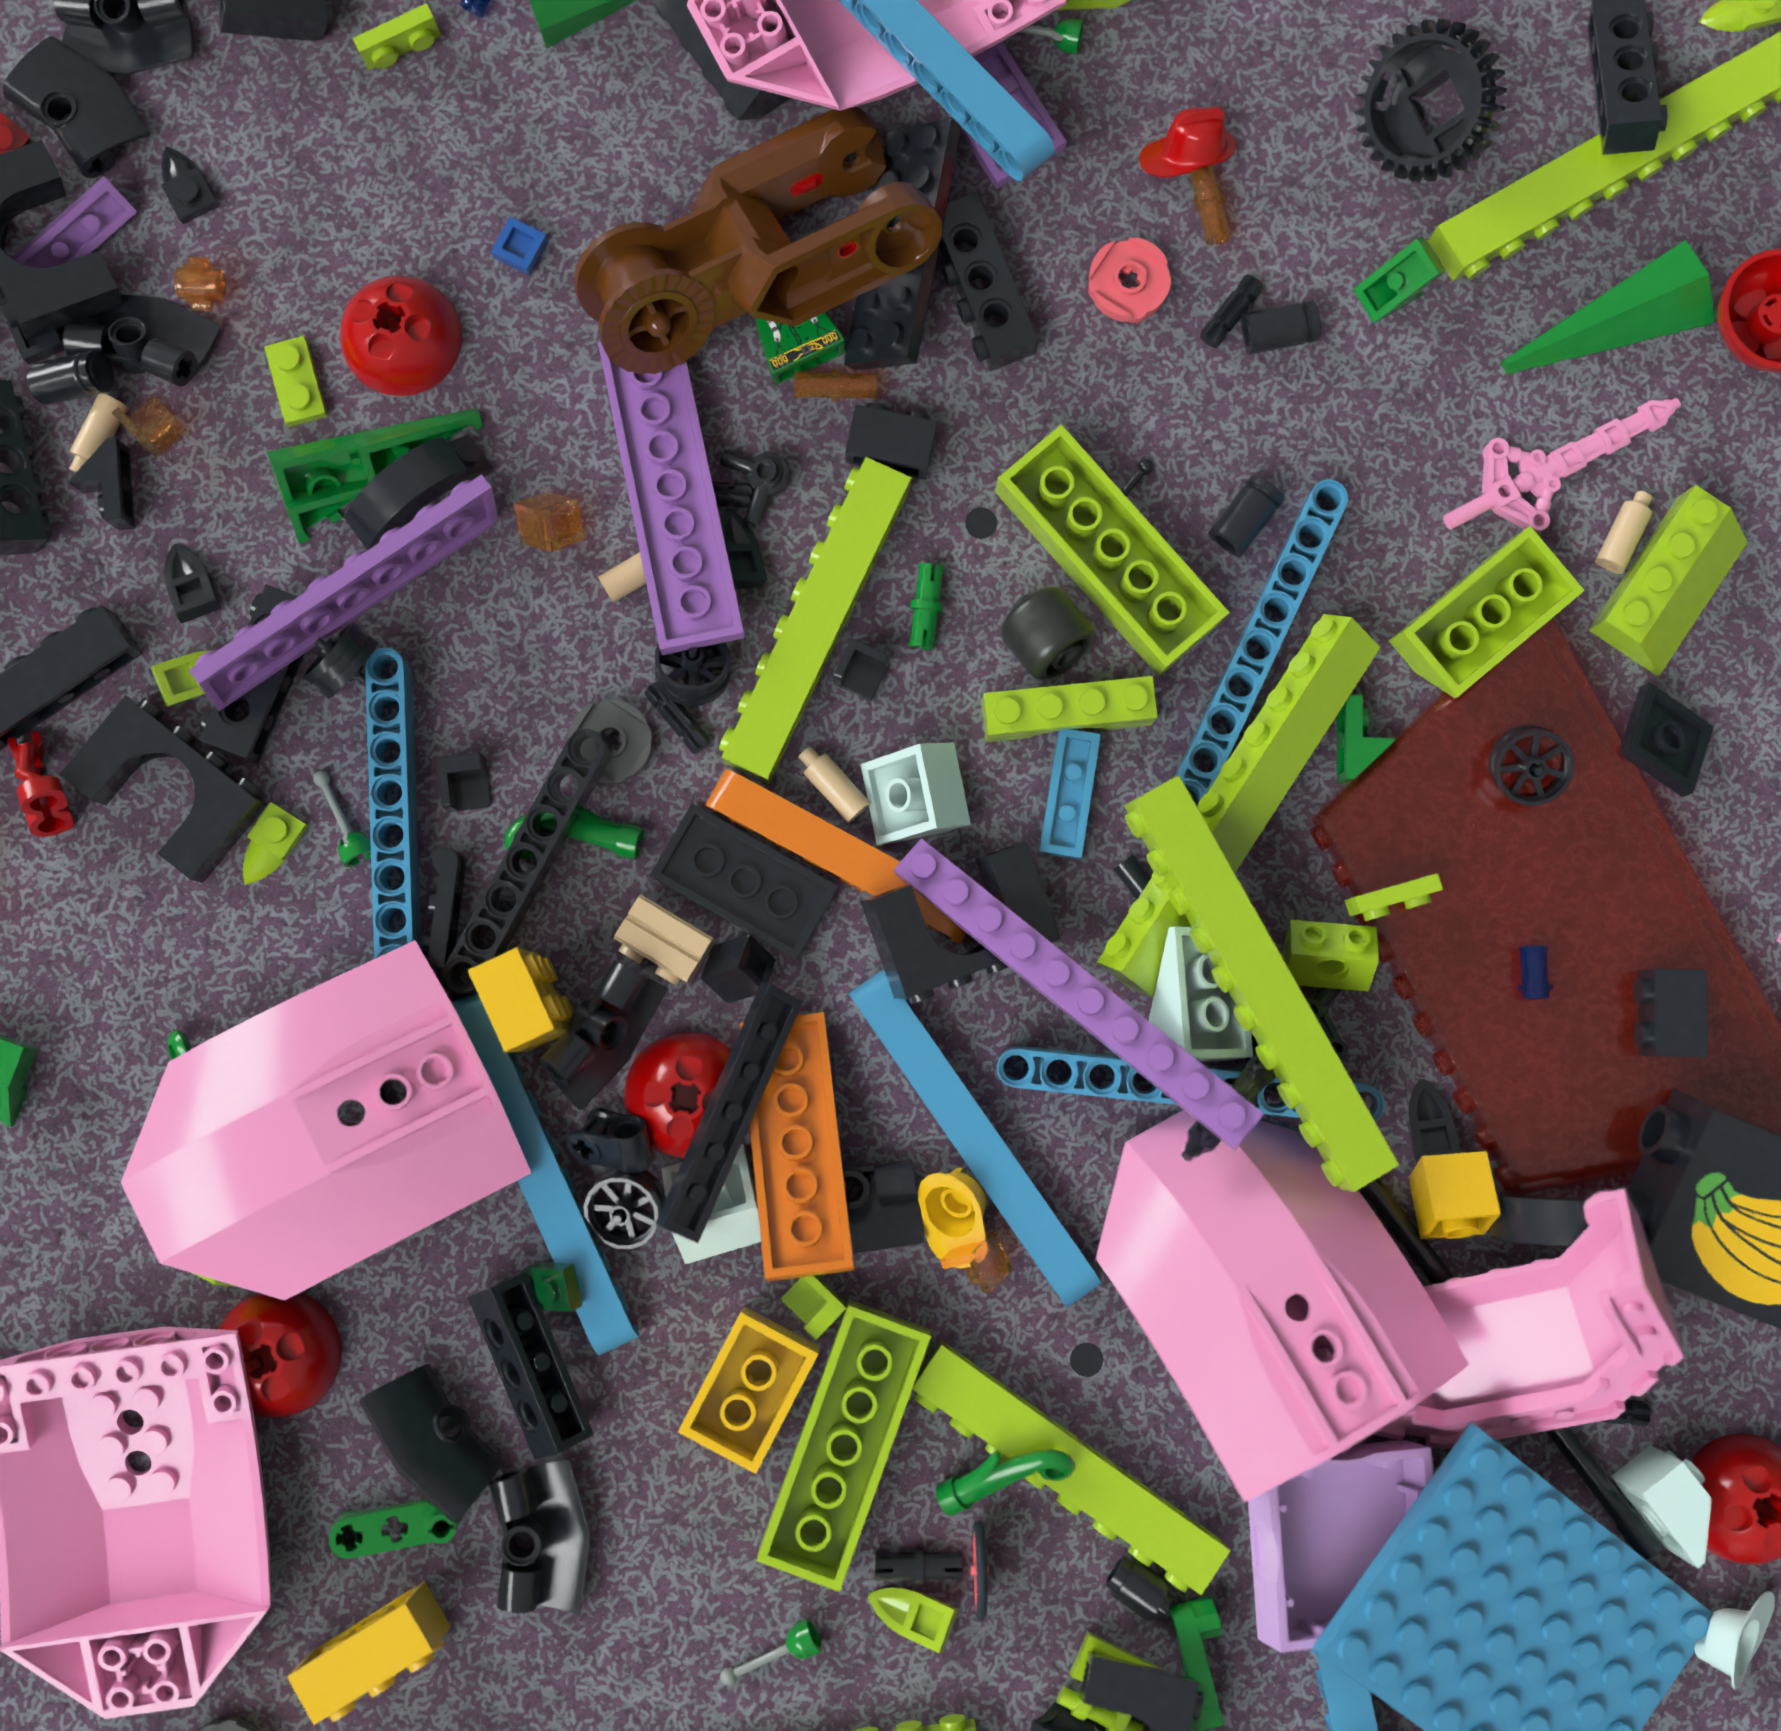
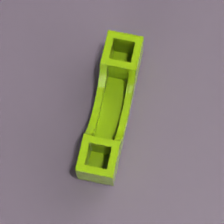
M1153 676L984 693L981 700L986 742L1030 738L1043 733L1078 728H1103L1111 730L1150 726L1158 718Z

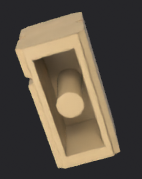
M641 894L614 935V939L622 943L618 950L619 952L639 964L646 957L659 965L655 971L657 975L676 986L680 979L687 983L692 981L716 941L713 937Z

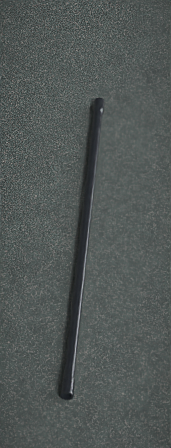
M1134 854L1113 869L1136 899L1139 898L1151 879ZM1251 1032L1252 1048L1256 1052L1255 1047L1258 1046V1043ZM1379 1178L1360 1188L1433 1285L1455 1278L1427 1240L1420 1239L1417 1227ZM1570 1427L1546 1431L1614 1520L1618 1531L1631 1548L1645 1560L1656 1556L1661 1551L1662 1544L1641 1516L1632 1510Z

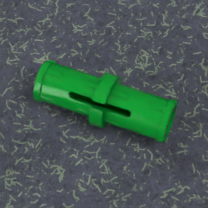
M919 563L916 597L910 603V610L914 612L910 642L908 644L909 648L918 649V647H922V650H935L938 614H941L943 611V604L939 603L943 572L945 571V567L936 564L935 568L932 567L933 563Z

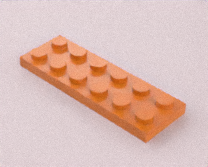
M825 1013L797 1015L750 1123L766 1282L854 1270Z

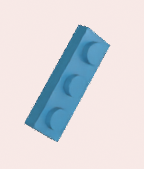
M1073 729L1057 732L1039 853L1078 860L1082 858L1101 734Z

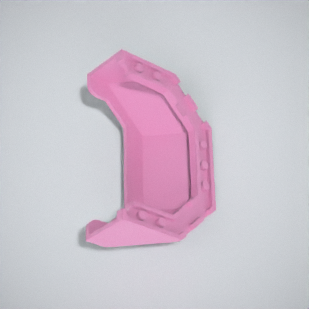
M1625 1189L1601 1191L1585 1202L1583 1209L1589 1227L1559 1258L1538 1259L1527 1265L1508 1269L1496 1268L1485 1274L1467 1278L1456 1277L1448 1279L1444 1283L1425 1286V1291L1470 1365L1413 1409L1372 1434L1396 1440H1402L1405 1434L1426 1438V1446L1443 1450L1453 1448L1470 1423L1480 1428L1492 1439L1498 1440L1615 1419L1626 1410L1624 1401L1631 1395H1643L1659 1380L1657 1374L1659 1369L1665 1364L1676 1365L1684 1357L1682 1347L1639 1215ZM1293 1294L1287 1299L1285 1310L1292 1320L1301 1322L1309 1314V1304L1301 1295ZM1322 1335L1317 1336L1312 1343V1352L1319 1361L1327 1362L1333 1355L1331 1341Z

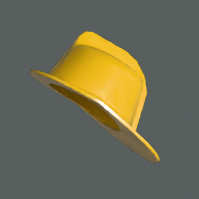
M956 1168L947 1174H929L920 1182L917 1190L924 1232L929 1247L937 1258L949 1266L960 1269L972 1267L981 1260L986 1250V1233L983 1215L987 1207L986 1194L982 1186L973 1177L967 1175L965 1168Z

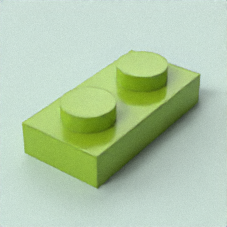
M426 3L352 39L369 71L375 67L379 69L388 68L397 61L398 56L411 50L423 51L433 45L435 39L441 36V33Z
M303 335L264 346L286 426L289 428L328 417L306 337Z
M1436 873L1344 901L1349 917L1363 913L1365 921L1391 914L1388 906L1404 901L1406 909L1430 903L1432 901L1429 894L1443 890L1439 875Z

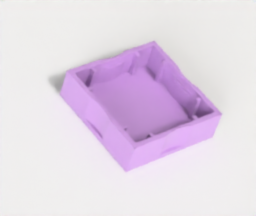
M1408 1440L1352 1445L1336 1456L1248 1500L1258 1640L1280 1653L1314 1649L1313 1645L1432 1478L1431 1447Z

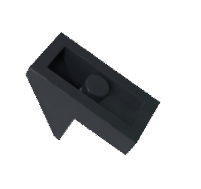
M110 437L98 447L72 476L69 484L81 493L102 492L98 496V508L104 521L117 530L135 529L130 448L118 438Z

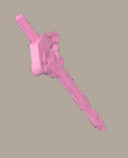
M1679 399L1650 400L1638 407V413L1621 421L1616 418L1595 429L1594 434L1577 442L1572 441L1552 451L1547 456L1541 450H1534L1531 453L1521 451V448L1509 446L1506 440L1502 438L1491 440L1483 449V495L1443 515L1445 525L1448 529L1452 530L1492 509L1495 514L1523 529L1531 526L1537 534L1541 533L1550 524V517L1548 515L1552 505L1550 501L1553 494L1561 487L1560 478H1565L1586 467L1588 462L1604 453L1609 455L1630 444L1632 437L1646 429L1653 432L1665 426L1669 416L1674 414L1675 410L1681 406ZM1508 462H1519L1520 474L1516 475L1514 479H1511L1509 475ZM1531 491L1532 494L1538 497L1535 506L1521 497V493Z

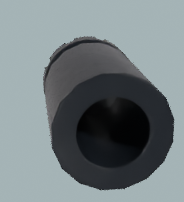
M1314 300L1303 301L1302 304L1293 303L1243 313L1241 316V332L1245 350L1250 355L1302 345L1306 341L1308 343L1319 341L1321 321Z
M93 350L34 363L27 372V382L36 400L42 404L50 405L107 393L114 384L112 366L106 356L101 352Z
M1252 475L1208 532L1210 538L1231 555L1241 557L1275 513L1276 509L1284 502L1283 494L1266 479Z

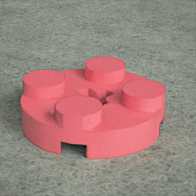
M1128 238V241H1119L1117 243L1112 241L1103 246L1092 261L1088 275V293L1093 299L1095 306L1109 318L1120 322H1141L1143 319L1155 314L1167 298L1171 287V276L1167 267L1168 261L1164 253L1156 245L1145 239ZM1131 272L1137 274L1136 283L1139 286L1136 288H1126L1122 285V280L1118 276L1120 274L1128 276Z

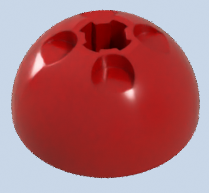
M1781 249L1760 252L1739 265L1729 277L1721 292L1717 310L1720 335L1728 350L1747 366L1772 373H1781Z
M386 276L363 286L348 302L340 324L341 350L351 372L367 387L392 396L415 395L437 385L452 370L457 362L462 346V326L459 315L451 301L432 284L410 276Z
M689 1031L668 1034L650 1043L632 1063L624 1086L625 1111L627 1115H637L646 1121L652 1149L671 1157H685L732 1050L719 1039L704 1033ZM679 1106L684 1107V1108H689V1107H690L691 1112H690L689 1109H682V1108H679Z
M257 1292L234 1306L218 1328L219 1330H238L254 1416L286 1418L302 1413L317 1404L326 1395L337 1377L342 1353L339 1331L329 1312L317 1300L307 1294L300 1292L286 1300H282ZM258 1355H261V1360L265 1365L264 1367L260 1363Z
M1750 1433L1729 1434L1711 1441L1691 1460L1705 1478L1701 1485L1711 1497L1706 1549L1724 1560L1745 1565L1765 1564L1780 1559L1781 1446L1768 1438Z

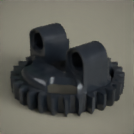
M1438 19L1436 25L1432 20H1423L1420 28L1416 25H1407L1406 37L1399 33L1392 34L1393 48L1386 45L1379 46L1383 55L1381 61L1372 59L1368 61L1375 69L1372 76L1360 77L1362 81L1368 84L1366 92L1356 94L1357 98L1365 100L1364 108L1354 112L1356 115L1365 117V123L1356 130L1362 133H1369L1362 146L1365 148L1376 147L1370 159L1377 162L1383 160L1381 169L1385 172L1394 171V177L1406 179L1408 176L1411 182H1421L1424 177V180L1427 182H1436L1438 173L1442 178H1451L1452 168L1462 171L1466 170L1467 162L1472 159H1479L1481 157L1480 153L1490 147L1492 141L1486 130L1488 128L1499 129L1500 124L1492 119L1493 112L1505 111V106L1495 103L1496 96L1507 92V88L1496 86L1495 81L1505 75V70L1492 69L1491 66L1500 58L1499 54L1493 52L1485 54L1491 45L1490 40L1479 39L1477 41L1480 31L1473 28H1468L1465 31V23L1456 21L1451 25L1450 20ZM1442 45L1451 46V47H1453V48H1456V49H1458L1461 53H1458V52H1455V51H1451V50H1445V48H1444ZM1386 72L1392 73L1396 76V85L1392 93L1391 103L1385 111L1376 110L1377 102L1383 103L1385 90L1389 82L1383 78ZM1451 79L1464 106V110L1434 132L1428 134L1412 97L1423 98ZM1414 151L1418 154L1430 155L1432 157L1427 159L1408 155V153Z

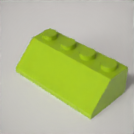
M1694 485L1678 496L1589 628V631L1657 677L1660 676L1748 543L1732 509L1697 485Z
M1529 526L1507 541L1388 641L1416 674L1453 698H1457L1585 590L1533 528Z

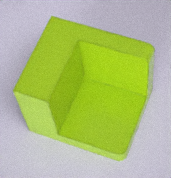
M819 1275L801 1277L782 1297V1301L805 1323L804 1329L816 1340L847 1308V1303Z

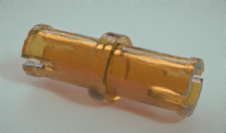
M1208 165L1189 172L1195 193L1192 203L1195 212L1200 213L1206 244L1213 245V237H1215L1216 245L1226 242L1231 238L1232 233L1229 229L1223 206L1226 203L1225 193L1219 189L1214 165Z
M831 369V373H799V371H794V399L831 398V402H840V398L877 400V373H840V369Z

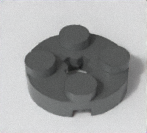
M608 699V701L592 703L580 710L570 725L568 739L574 732L580 729H590L609 736L614 731L620 733L618 741L621 743V746L618 750L612 749L610 761L598 781L599 783L622 784L640 774L651 758L653 752V733L644 715L628 702ZM593 737L584 740L580 748L582 757L586 761H590L597 756L599 751L597 741Z

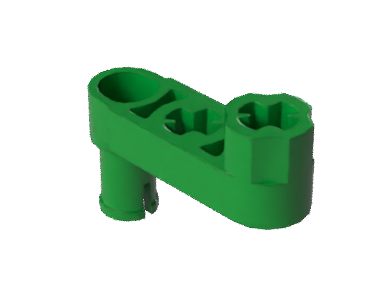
M427 1499L360 1512L346 1510L339 1513L336 1521L330 1525L329 1545L336 1556L343 1559H352L432 1542L444 1544L453 1538L457 1522H451ZM398 1516L400 1523L407 1522L406 1531L401 1529V1536L398 1538H391L390 1532H382L381 1530L383 1524H389L387 1519L389 1517ZM439 1520L448 1522L447 1526L443 1529L433 1528L434 1523ZM346 1525H352L354 1532L362 1531V1535H355V1542L346 1543L345 1536L337 1537V1533L343 1534V1527Z
M1207 1595L1170 1605L1168 1610L1185 1675L1199 1682L1198 1691L1203 1692L1201 1715L1198 1720L1192 1719L1191 1730L1209 1731L1224 1727L1202 1640L1222 1635L1220 1620L1212 1596Z

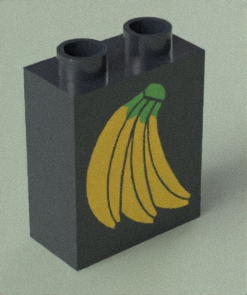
M1674 1088L1667 1105L1654 1107L1647 1114L1641 1125L1638 1135V1148L1644 1155L1630 1185H1620L1614 1191L1625 1189L1639 1215L1661 1282L1781 1329V1132Z

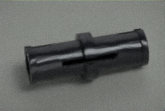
M914 1548V1552L879 1553V1551H875V1581L914 1580L915 1585L923 1584V1580L963 1581L962 1551L923 1552V1548Z

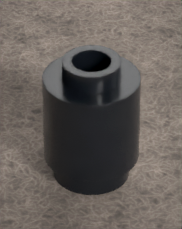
M1123 1555L1105 1582V1586L1112 1590V1597L1146 1621H1149L1153 1616L1160 1619L1167 1611L1173 1599V1595L1168 1593L1171 1585L1170 1582L1136 1558L1131 1561Z

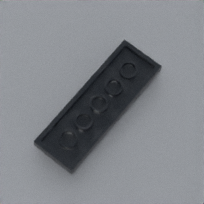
M952 118L888 131L884 150L886 168L879 178L877 189L894 182L912 183L932 204L943 226L961 126ZM900 216L890 220L887 223V227L895 226L899 222ZM939 244L931 256L915 269L856 297L844 365L855 370L917 364Z

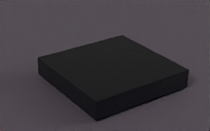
M1649 682L1639 688L1618 753L1681 797H1685L1694 793L1714 726Z

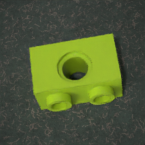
M1290 920L1283 945L1282 958L1299 986L1369 992L1379 962L1377 927Z

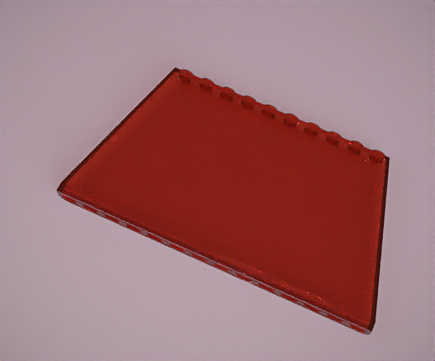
M1553 618L1459 697L1453 698L1442 691L1395 737L1396 740L1354 780L1348 782L1311 818L1315 826L1310 829L1314 842L1320 850H1328L1335 863L1330 867L1334 879L1341 888L1347 886L1352 897L1438 873L1443 890L1429 894L1432 902L1406 909L1404 901L1388 906L1391 914L1365 921L1363 913L1354 916L1363 926L1368 924V926L1377 927L1379 960L1382 963L1388 961L1395 977L1391 979L1396 993L1403 1001L1408 999L1416 1014L1412 1016V1022L1417 1032L1424 1039L1429 1037L1436 1050L1432 1054L1433 1061L1443 1076L1449 1075L1457 1089L1453 1092V1098L1465 1115L1471 1114L1478 1127L1473 1130L1474 1137L1483 1151H1487V1153L1491 1151L1498 1164V1167L1494 1168L1495 1176L1506 1191L1512 1190L1513 1193L1523 1195L1636 1172L1644 1155L1638 1148V1135L1641 1125L1647 1114L1654 1107L1667 1105L1674 1088L1781 1132V1026L1637 767L1618 753L1622 740ZM1520 724H1538L1549 728L1569 745L1575 759L1574 775L1568 788L1557 799L1543 805L1525 806L1512 801L1493 783L1488 771L1489 754L1494 742L1505 731ZM1541 735L1538 754L1552 747L1556 742L1549 737ZM1531 736L1518 740L1515 744L1521 750H1529ZM1510 748L1506 751L1501 764L1515 762L1516 754ZM1561 753L1545 762L1547 766L1559 769ZM1520 771L1501 773V778L1507 788L1510 787ZM1546 774L1544 778L1540 779L1542 787L1545 788L1555 776ZM1529 777L1518 793L1535 792ZM1653 968L1707 970L1708 1057L1639 1056V1047L1635 1045L1633 1036L1634 1026L1639 1021L1638 1004L1633 997V985L1635 979L1638 978V970Z

